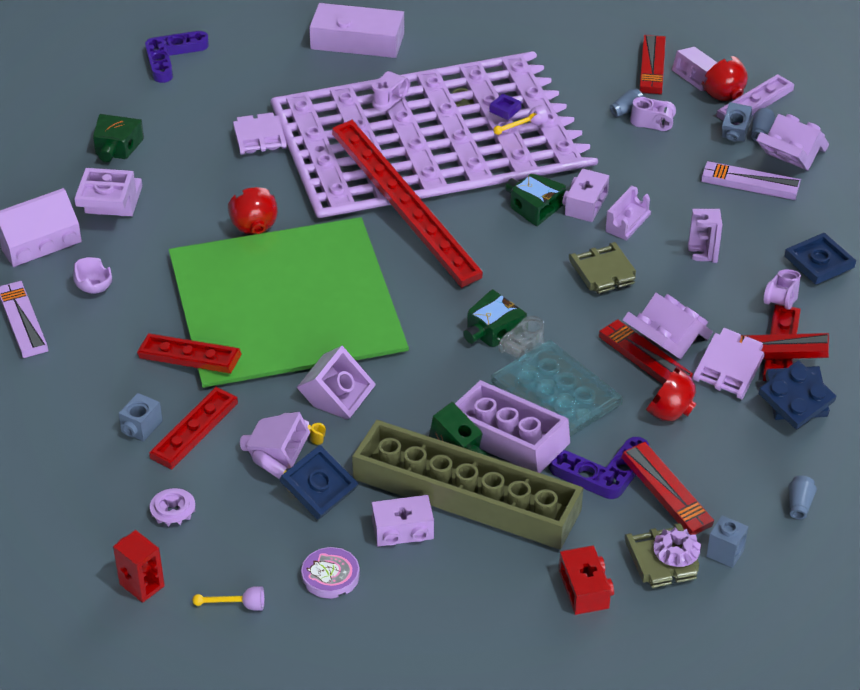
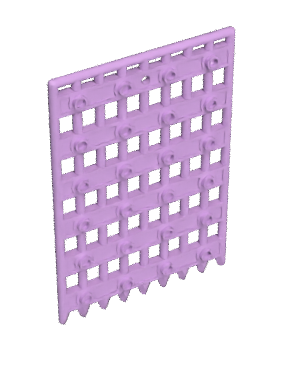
M535 52L403 74L401 76L409 78L410 82L417 81L419 85L410 87L405 97L423 94L425 99L407 102L405 97H403L387 110H377L375 108L363 110L361 105L372 103L375 96L374 94L356 96L355 94L358 91L372 89L373 82L378 79L274 97L270 101L275 116L279 115L286 143L315 215L318 218L391 205L362 169L344 173L340 169L341 167L357 165V163L351 156L336 159L335 153L346 152V150L340 143L330 145L328 140L335 139V137L332 135V130L324 131L322 126L345 123L352 119L386 159L406 156L407 161L392 163L391 165L397 172L412 169L414 175L402 178L408 185L419 184L421 189L414 190V192L420 199L507 183L510 178L522 180L530 174L543 176L595 166L598 164V158L581 157L580 153L590 149V144L573 143L572 140L581 136L582 131L566 130L564 126L574 122V117H563L556 114L566 109L567 105L549 102L550 99L559 95V91L543 90L541 88L551 83V78L534 76V74L544 70V65H528L527 61L537 57ZM498 66L503 68L502 71L486 73L484 70ZM460 74L461 78L446 81L442 79V76ZM509 79L511 83L493 86L491 81ZM466 86L469 91L450 94L448 89ZM516 91L518 96L512 98L522 101L525 109L518 111L509 120L489 112V104L499 97L498 94ZM325 97H331L332 99L330 102L312 104L311 101ZM462 99H473L475 104L457 107L455 102H459ZM281 105H287L288 109L283 110ZM542 105L547 112V123L541 125H534L532 123L521 124L502 131L500 135H496L493 132L495 126L502 127L513 123V120L528 117L530 110L536 106ZM430 107L432 112L413 115L411 110ZM336 110L338 113L320 118L317 113ZM480 112L482 116L464 120L462 115ZM386 115L388 120L369 123L367 118ZM287 118H292L293 122L288 123ZM434 120L438 123V125L419 128L417 124ZM486 125L489 129L488 131L472 134L469 131L470 128ZM390 128L394 131L392 134L376 137L373 133L374 131ZM298 131L299 136L294 137L292 132ZM538 131L540 136L522 139L520 136L522 133ZM437 134H443L445 139L426 142L424 138ZM494 139L496 142L494 145L478 147L476 142ZM399 142L401 147L381 150L379 145ZM544 144L548 148V150L532 153L528 150V147ZM298 145H303L305 150H299ZM448 147L452 151L451 153L435 156L431 152L432 150ZM502 153L504 157L485 161L483 156ZM309 158L311 164H305L303 159ZM553 158L556 164L537 167L535 161ZM457 161L459 165L458 167L442 170L438 167V164ZM503 167H509L511 170L509 173L492 175L490 171ZM315 172L317 178L311 179L309 173ZM464 175L466 181L447 184L445 181L446 178ZM364 178L368 181V184L348 187L346 183ZM321 187L322 192L317 193L315 188ZM373 192L375 198L354 202L352 196ZM327 201L329 207L323 208L321 202Z

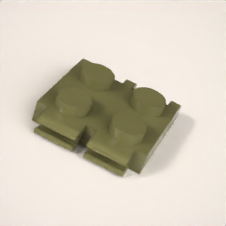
M616 242L600 249L591 248L589 252L582 254H569L570 263L589 290H594L598 294L615 289L613 287L615 284L620 288L635 283L633 280H635L636 270Z
M680 523L674 524L677 531H684ZM654 528L650 529L649 533L634 536L631 533L625 534L626 545L643 583L649 582L651 588L672 584L670 580H672L673 576L677 583L697 579L695 575H697L699 570L698 560L688 566L674 567L663 563L657 558L653 549L656 535H661L663 530L657 531ZM651 538V540L642 541V542H637V543L635 542V541H638V540H643V539ZM672 542V547L678 546L680 549L682 548L683 544L677 545Z

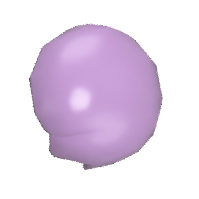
M86 257L74 263L73 279L80 290L96 294L105 291L111 285L112 273L110 267H107V269L103 267L101 259Z

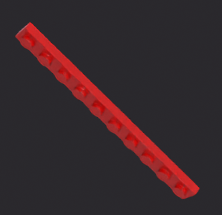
M353 119L333 127L332 135L458 285L462 288L482 279L483 271Z

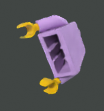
M300 412L283 413L279 416L261 419L257 423L252 435H243L241 437L240 447L243 451H249L255 464L280 479L281 475L287 471L286 469H290L294 465L309 434V440L313 444L321 445L325 437L326 428L322 423L309 425V421L304 420Z

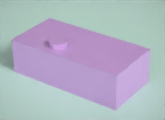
M319 3L310 25L311 49L396 58L404 36V11Z
M480 380L455 403L481 430L483 435L479 448L517 466L541 473L570 444L568 418Z

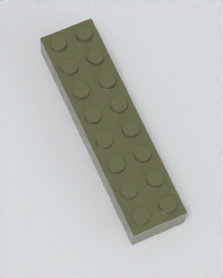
M377 419L352 456L353 478L357 481L404 497L428 495L431 506L560 550L582 510L583 487Z

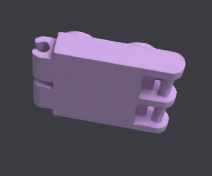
M273 112L257 114L258 118L255 119L253 115L237 117V121H233L240 155L245 154V152L254 153L256 150L265 152L266 149L287 148L279 115L274 116Z
M723 328L720 335L714 334L694 373L693 380L697 382L701 380L714 385L715 389L719 391L721 389L736 394L737 398L742 400L764 358V352L761 351L763 343L746 336L743 342L740 343L741 334Z

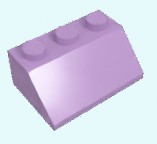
M64 188L0 210L1 249L13 267L82 242L79 223Z

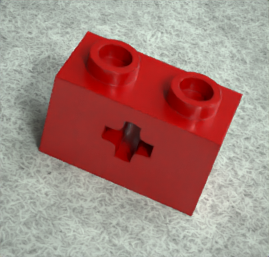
M134 530L128 536L121 538L113 546L119 584L142 603L165 586L159 547L141 533Z
M594 545L560 551L559 572L575 615L609 609L610 596L614 595V586L611 578H606L604 559L602 556L597 555Z

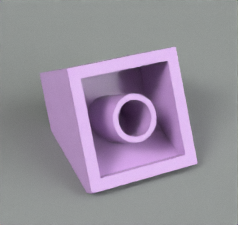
M340 346L323 354L297 388L313 407L341 418L349 419L376 384L347 350Z

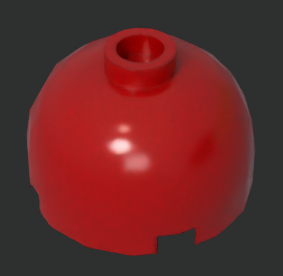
M731 56L733 60L728 62L725 59L720 60L705 74L707 80L705 83L702 81L701 84L712 98L720 101L735 100L744 93L748 74L738 57Z
M260 187L247 188L242 190L243 195L237 198L234 195L230 199L228 213L232 223L239 231L245 234H261L275 223L278 212L275 196L271 195L268 189Z
M676 366L646 408V411L663 421L677 420L682 414L688 417L697 404L692 401L696 394V387L692 378Z

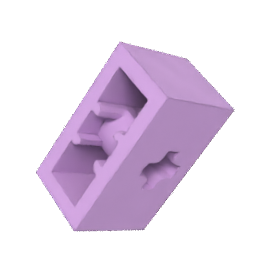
M582 169L578 177L573 178L570 191H566L564 194L563 205H566L565 215L593 222L608 195L609 175Z
M428 495L372 502V522L377 547L434 539V518Z

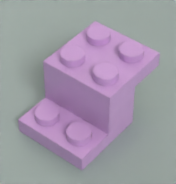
M778 114L768 135L760 132L756 141L766 154L808 171L818 150L826 152L829 146L825 134L820 131L821 128L813 123L808 122L805 125L800 123V120L793 115L787 114L785 117Z
M85 168L75 196V205L77 207H84L85 213L133 216L142 189V179L134 178V171Z
M655 293L642 314L639 313L636 317L628 312L623 319L624 322L679 359H682L698 334L708 340L713 333L712 330L706 327L708 324L707 320L668 294L662 297Z

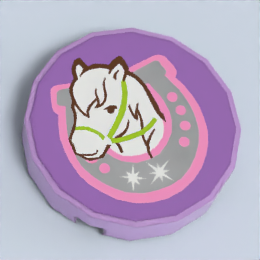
M327 547L309 554L303 562L301 576L306 589L310 593L321 598L332 599L339 597L338 594H343L344 592L348 594L356 587L359 581L360 568L357 559L350 552L342 548Z

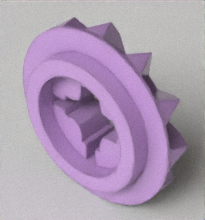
M172 488L163 490L151 500V517H155L158 524L165 522L168 527L171 523L175 522L181 525L182 520H190L191 514L195 512L194 497L183 489ZM178 506V510L172 509L168 511V507L174 508Z
M674 527L672 531L663 529L661 535H656L653 549L657 558L663 563L674 567H684L698 559L701 544L697 542L696 535H690L687 529L677 531L676 527ZM672 542L677 545L683 544L682 548L680 549L678 546L672 547Z

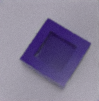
M502 93L489 104V112L509 120L521 110L522 101Z

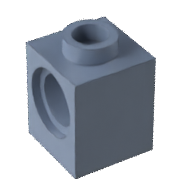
M729 102L722 124V137L730 141L739 140L745 142L752 119L751 106Z
M137 393L119 412L121 432L144 442L162 422L160 402Z
M722 515L710 533L706 557L733 568L745 549L749 526Z

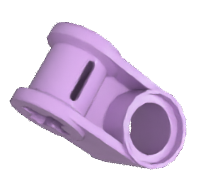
M387 71L372 84L375 96L372 106L377 110L390 109L396 102L407 95L411 84L410 79Z
M637 97L633 100L630 122L636 127L667 131L673 126L676 107L668 101Z
M789 269L780 270L772 281L767 284L764 293V303L768 305L770 303L784 305L786 309L790 310L798 298L800 273Z

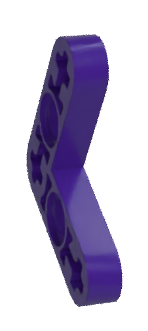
M193 31L148 39L145 42L146 54L154 81L165 83L173 78L169 56L207 49L209 47L208 34L204 31Z
M641 437L629 438L607 467L563 450L549 464V470L556 477L581 486L590 492L607 499H616L623 494L636 476L632 469L622 471L617 468L621 464L627 465L621 458L623 452L643 442H646L648 446L649 443ZM589 471L593 473V476L585 478L579 473Z

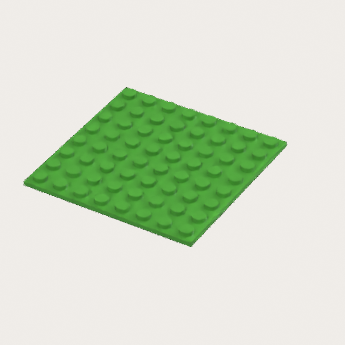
M362 217L169 249L190 339L240 348L242 353L231 374L198 368L202 388L311 369L323 354L340 346H343L354 360L409 351V346Z

